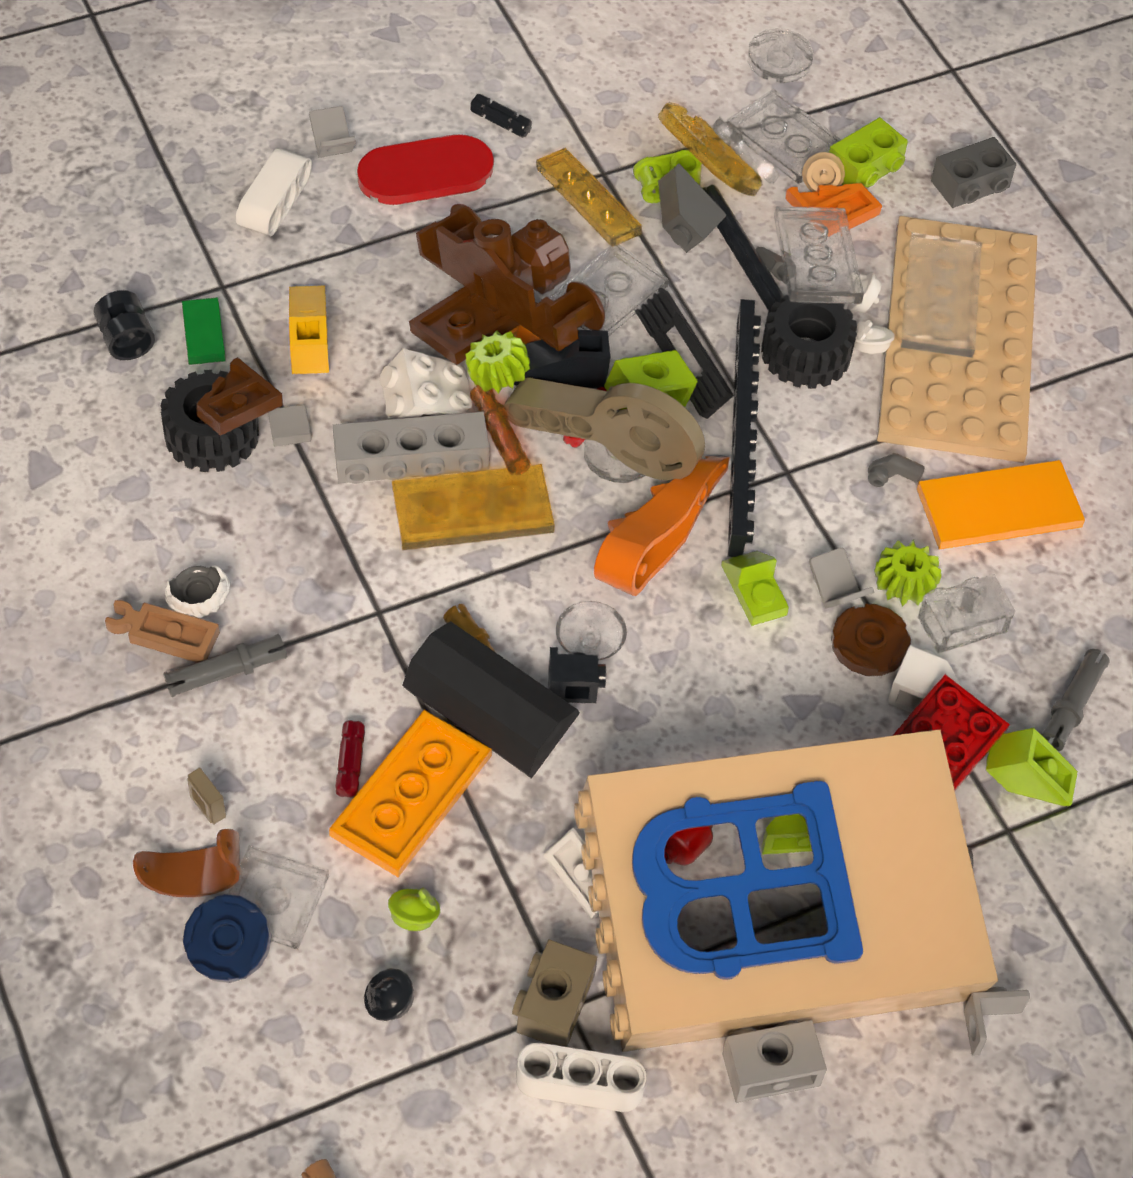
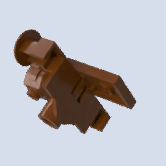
M455 204L451 207L449 216L438 223L436 221L416 233L420 256L464 285V287L410 320V331L455 365L466 360L465 354L471 351V343L481 342L482 334L487 337L493 336L496 330L501 335H504L521 325L556 350L561 351L579 339L577 329L582 325L590 330H600L605 323V310L599 296L591 287L579 281L570 282L566 287V294L555 301L546 296L541 299V302H535L534 290L541 295L553 290L555 286L567 279L571 271L569 248L563 235L550 227L544 220H532L525 227L511 235L510 225L506 221L501 219L482 221L470 207L464 204ZM458 324H467L463 327H454Z

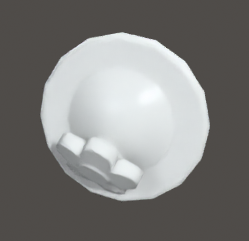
M873 272L867 276L859 274L848 282V289L850 291L853 290L849 303L851 312L865 313L873 303L877 304L880 298L877 296L882 283Z
M870 320L859 322L854 348L868 354L887 351L894 340L895 334L885 327L872 326L873 323Z

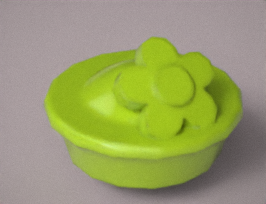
M424 887L420 890H399L393 893L388 900V908L391 911V918L394 923L409 931H421L429 928L441 913L440 904Z

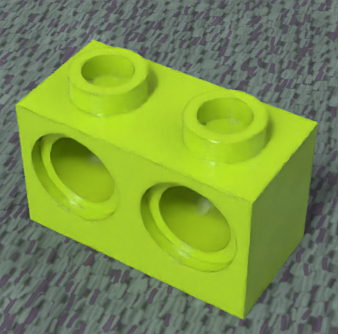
M879 117L830 146L829 153L837 156L844 165L845 176L842 185L862 183L864 187L869 188L878 179L890 172L894 173L902 167L905 162L908 140Z

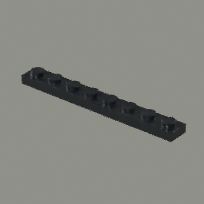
M740 299L736 324L727 557L743 555L745 544H752L754 536V521L748 520V512L753 513L755 505V490L749 489V482L755 481L756 459H750V452H755L757 444V430L751 429V422L756 423L758 414V400H752V393L757 394L759 384V372L753 371V365H758L760 343H754V337H759L761 316L754 315L755 300Z

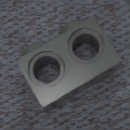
M991 137L938 156L931 182L948 204L955 208L966 203L971 204L980 198L994 193H1001L1010 188L1016 162L995 137Z

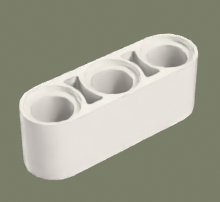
M276 148L242 198L236 213L237 225L269 236L274 235L310 177L312 169L311 159Z
M532 1043L525 1046L519 1053L516 1083L521 1092L532 1098L618 1112H629L636 1109L642 1101L646 1084V1071L640 1062L630 1057L545 1043ZM531 1065H540L547 1072L541 1076H534L528 1073L526 1068ZM575 1072H583L588 1074L591 1080L586 1083H578L571 1079L570 1075ZM619 1079H627L635 1085V1088L622 1090L614 1082Z

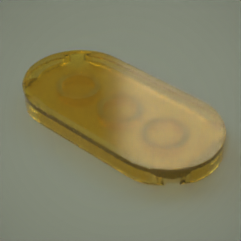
M666 103L660 113H658L661 123L719 180L740 193L756 196L763 185L760 174L705 120L696 115L694 118L687 115V108L679 104Z

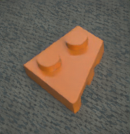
M862 183L844 184L843 186L819 185L817 192L799 193L798 187H790L787 189L785 198L824 241L880 215L882 204Z

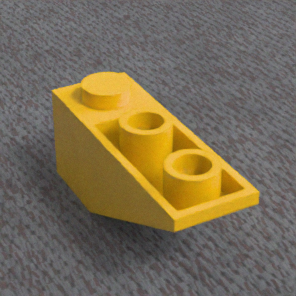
M325 285L289 287V337L292 374L329 373Z

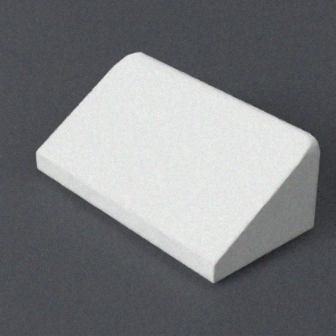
M573 827L547 850L543 856L588 916L594 919L599 916V912H592L589 903L588 886H593L592 871L584 869L581 854V845L586 844L585 832Z

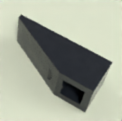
M578 330L579 339L561 351L556 350L542 339L525 344L530 360V369L525 372V378L585 388L604 387L611 358L608 331ZM515 381L514 385L517 386L520 381Z

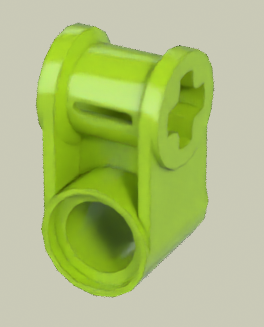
M681 150L676 153L646 157L638 161L633 168V174L635 179L641 182L643 199L648 203L660 202L658 181L677 164H680L700 185L702 160L699 154L690 150Z

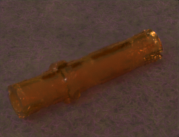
M476 385L470 392V398L478 412L484 411L486 429L489 431L508 473L511 475L514 472L516 475L525 473L530 468L531 463L508 421L509 414L506 407L498 402L493 389L484 392L479 385Z

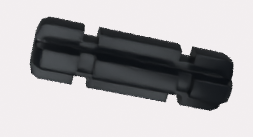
M477 94L472 99L470 110L480 117L486 115V120L508 131L511 128V132L521 138L526 137L532 129L531 119L521 114L516 116V111L496 101L490 103L491 99L482 94Z

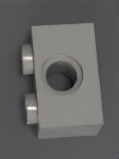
M812 1020L782 1022L775 1024L773 1028L758 1031L753 1027L739 1029L733 1032L731 1036H727L722 1053L736 1103L819 1087L827 1070ZM774 1052L783 1061L780 1063L769 1062L764 1058L763 1053Z

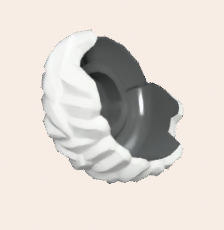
M204 566L189 567L181 571L176 578H170L167 581L165 599L169 607L175 612L201 619L205 615L208 616L210 612H217L220 605L225 602V598H227L229 593L230 580L218 566H211L210 568Z

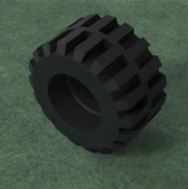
M797 291L794 292L793 297L789 295L781 297L780 303L775 302L771 306V311L767 314L761 345L762 359L764 364H769L768 370L773 375L779 374V380L782 382H793V386L801 388V385H808V389H815L817 384L825 387L831 385L832 380L838 381L842 378L843 372H847L857 336V323L855 320H852L853 313L851 310L844 309L845 304L840 300L834 301L832 296L826 293L823 296L818 295L817 291H809V294ZM802 338H810V339H814V340H816V341H808V340H804V339H802Z
M204 370L203 374L197 375L196 371L189 373L187 379L179 378L174 382L175 388L169 387L165 392L166 398L161 401V419L166 447L169 452L173 453V458L178 463L184 461L185 467L189 469L200 467V472H209L211 468H216L217 472L225 471V466L230 465L232 468L239 465L240 458L246 460L251 455V449H255L257 446V436H259L258 418L221 436L207 424L198 423L201 419L197 416V403L205 393L212 390V384L219 376L225 378L228 372L220 370L216 374L212 370Z

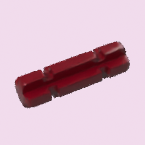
M348 720L343 723L337 768L338 774L335 784L336 794L340 797L353 798L358 793V780L363 753L362 745L365 735V725L361 721Z

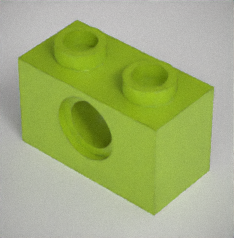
M677 350L615 360L604 387L608 391L610 386L614 387L619 384H642L666 393L686 407L698 381Z

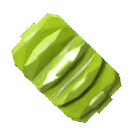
M496 330L493 336L487 337L482 334L481 342L471 343V351L466 353L465 356L468 374L474 384L479 385L484 392L495 389L499 394L504 387L508 386L513 389L515 381H524L525 372L530 369V360L526 346L521 338L514 337L511 331L501 335Z
M914 539L908 546L903 545L897 540L892 548L885 547L881 552L879 561L876 562L874 573L875 577H877V590H887V601L894 597L899 598L902 607L908 600H911L918 606L924 598L930 599L935 594L937 584L940 583L942 574L941 569L938 568L939 556L929 555V546L921 549L917 548Z

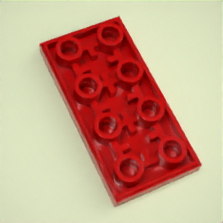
M945 674L892 736L941 730L954 791H956L1008 730L1010 724Z

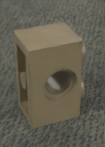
M548 939L543 954L535 952L527 977L533 979L528 991L522 989L519 991L513 1007L512 1015L518 1016L517 1033L547 1044L567 1047L593 982L598 956ZM555 988L560 990L563 995L558 998H550L543 991Z

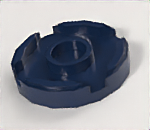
M223 894L214 897V899L206 903L203 902L194 909L185 924L183 945L187 958L197 972L212 981L232 983L246 979L261 967L269 954L272 935L267 918L256 904L242 896Z

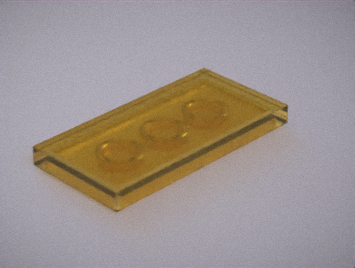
M542 464L392 481V493L402 551L554 533L555 524Z

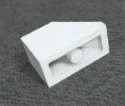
M909 646L893 682L887 703L912 713L945 674L960 685L947 660L936 656L931 651Z

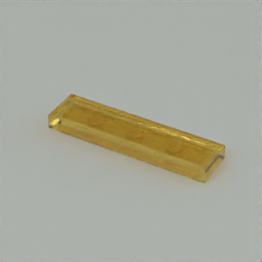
M566 148L536 160L537 170L611 247L642 234V225Z

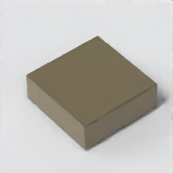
M198 768L188 774L187 781L190 797L208 821L216 824L226 818L223 796L202 769Z

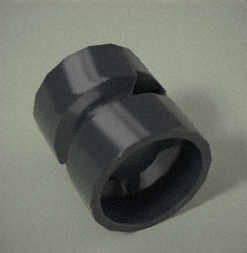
M117 290L99 299L95 304L93 312L98 327L103 333V339L110 355L118 360H133L146 354L153 347L155 337L137 295L128 290Z

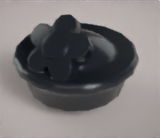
M393 968L376 974L367 985L364 994V1004L370 1016L380 1021L401 1018L409 1011L414 1000V989L408 974L400 969Z

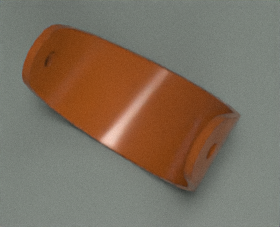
M222 829L217 833V846L200 850L174 853L137 852L133 859L135 875L138 881L146 888L159 894L173 897H201L230 889L239 881L240 876L239 832L233 829Z

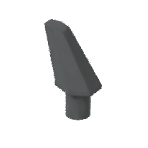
M757 246V253L773 275L786 285L793 284L796 280V269L791 261L764 247Z

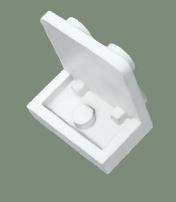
M402 348L380 374V384L383 388L386 414L389 420L421 417L423 414L437 416L475 412L466 370L460 364L455 365L451 361Z

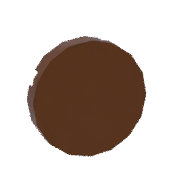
M865 604L864 607L855 609V606L846 609L837 618L831 635L832 649L839 662L852 672L864 676H883L896 671L903 662L911 644V638L902 617L890 608L877 604Z

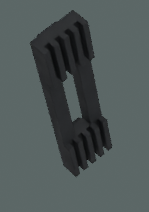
M660 287L658 289L659 293H654L652 295L653 299L648 298L646 300L647 304L643 303L641 305L642 309L637 308L635 312L662 352L676 350L666 334L674 326L676 327L703 370L701 372L702 376L696 377L698 382L690 396V401L698 414L708 419L728 402L734 394L669 292Z

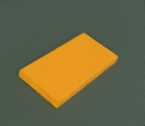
M1061 460L919 481L917 486V492L939 550L1081 528L1085 522L1084 515Z
M423 710L329 828V836L394 876L399 877L491 758L492 749L428 711Z

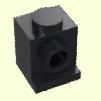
M550 647L548 689L568 703H596L598 688H605L606 664H598V655H587L582 652L558 654V647Z

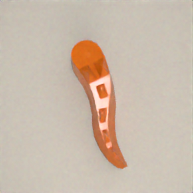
M705 456L706 459H700L694 470L687 477L673 479L670 483L652 486L650 490L653 498L637 511L624 514V518L609 520L607 524L610 533L603 541L595 561V579L632 596H637L686 542L705 502L714 487L728 471L730 457Z

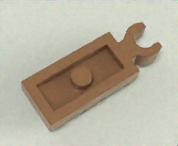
M115 600L113 604L115 613L124 617L121 619L106 617L105 619L106 628L109 632L114 634L129 632V641L132 644L196 663L208 659L220 634L219 624L148 603H143L140 611L133 610L128 602Z

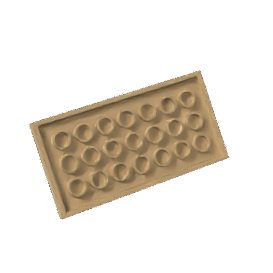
M899 216L887 329L895 334V337L890 347L885 351L877 434L878 442L1024 463L1028 443L1037 235Z

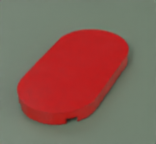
M460 134L388 145L373 149L362 157L357 168L358 185L364 195L369 198L370 195L378 198L379 203L386 205H398L468 193L480 189L486 184L489 176L491 178L494 158L492 151L483 141L472 136Z

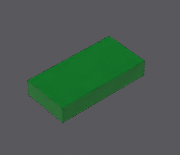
M218 297L182 301L189 365L226 361Z

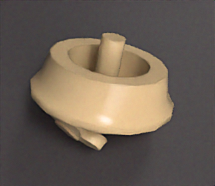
M816 153L809 157L803 166V182L812 192H817L819 185L841 186L845 176L844 165L832 153Z

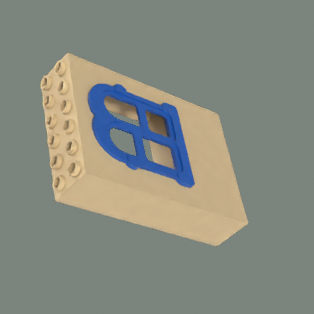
M941 730L589 775L583 790L578 791L579 803L574 804L577 828H584L586 844L581 845L584 869L592 871L593 886H588L589 903L592 912H599L600 928L595 929L596 944L599 954L606 953L607 970L602 973L603 986L606 997L613 996L614 1013L610 1014V1027L613 1040L621 1041L622 1052L727 1037L742 1028L753 1027L758 1031L773 1028L775 1024L787 1021L804 1022L812 1020L813 1024L964 1002L969 1000L973 992H986L998 982ZM792 814L802 815L807 825L813 862L806 866L777 870L765 868L756 832V822L762 818ZM731 823L737 827L745 870L742 874L694 881L682 879L668 868L664 858L665 845L668 839L676 832L688 828ZM809 883L819 887L828 927L825 935L769 944H761L756 940L748 904V895L751 892ZM724 896L729 900L737 939L736 946L732 949L713 952H700L690 948L681 939L677 929V918L681 909L689 902L697 899Z

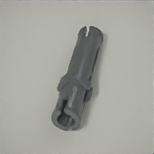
M276 634L271 638L247 646L244 643L236 645V650L170 672H164L163 675L165 682L171 684L167 686L171 697H175L178 694L242 672L245 675L254 673L253 668L280 659H286L287 653L285 648L280 647L284 645L281 636Z
M1098 649L1086 651L1084 659L1062 699L1054 703L1051 709L1052 717L1045 730L1041 733L1047 741L1054 737L1051 745L1057 751L1063 750L1073 727H1077L1084 717L1083 709L1105 668L1110 663L1109 657L1105 653L1099 663H1095L1101 652Z

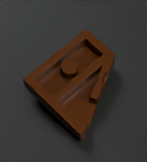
M237 357L230 362V371L225 378L219 376L212 384V390L205 393L197 403V416L221 436L282 406V393Z

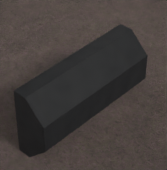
M451 621L428 636L411 659L402 684L407 691L476 740L491 748L493 752L531 779L580 714L577 708Z

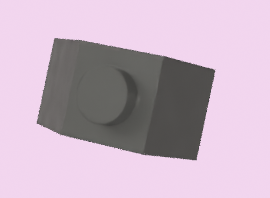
M677 164L658 181L662 226L671 236L672 240L687 253L702 242L726 217V214L680 164Z

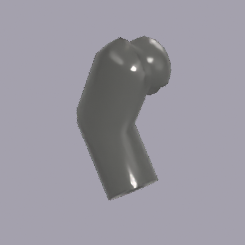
M893 453L870 464L867 470L868 481L873 486L882 487L888 482V478L898 474L917 483L921 479L925 467L902 455Z

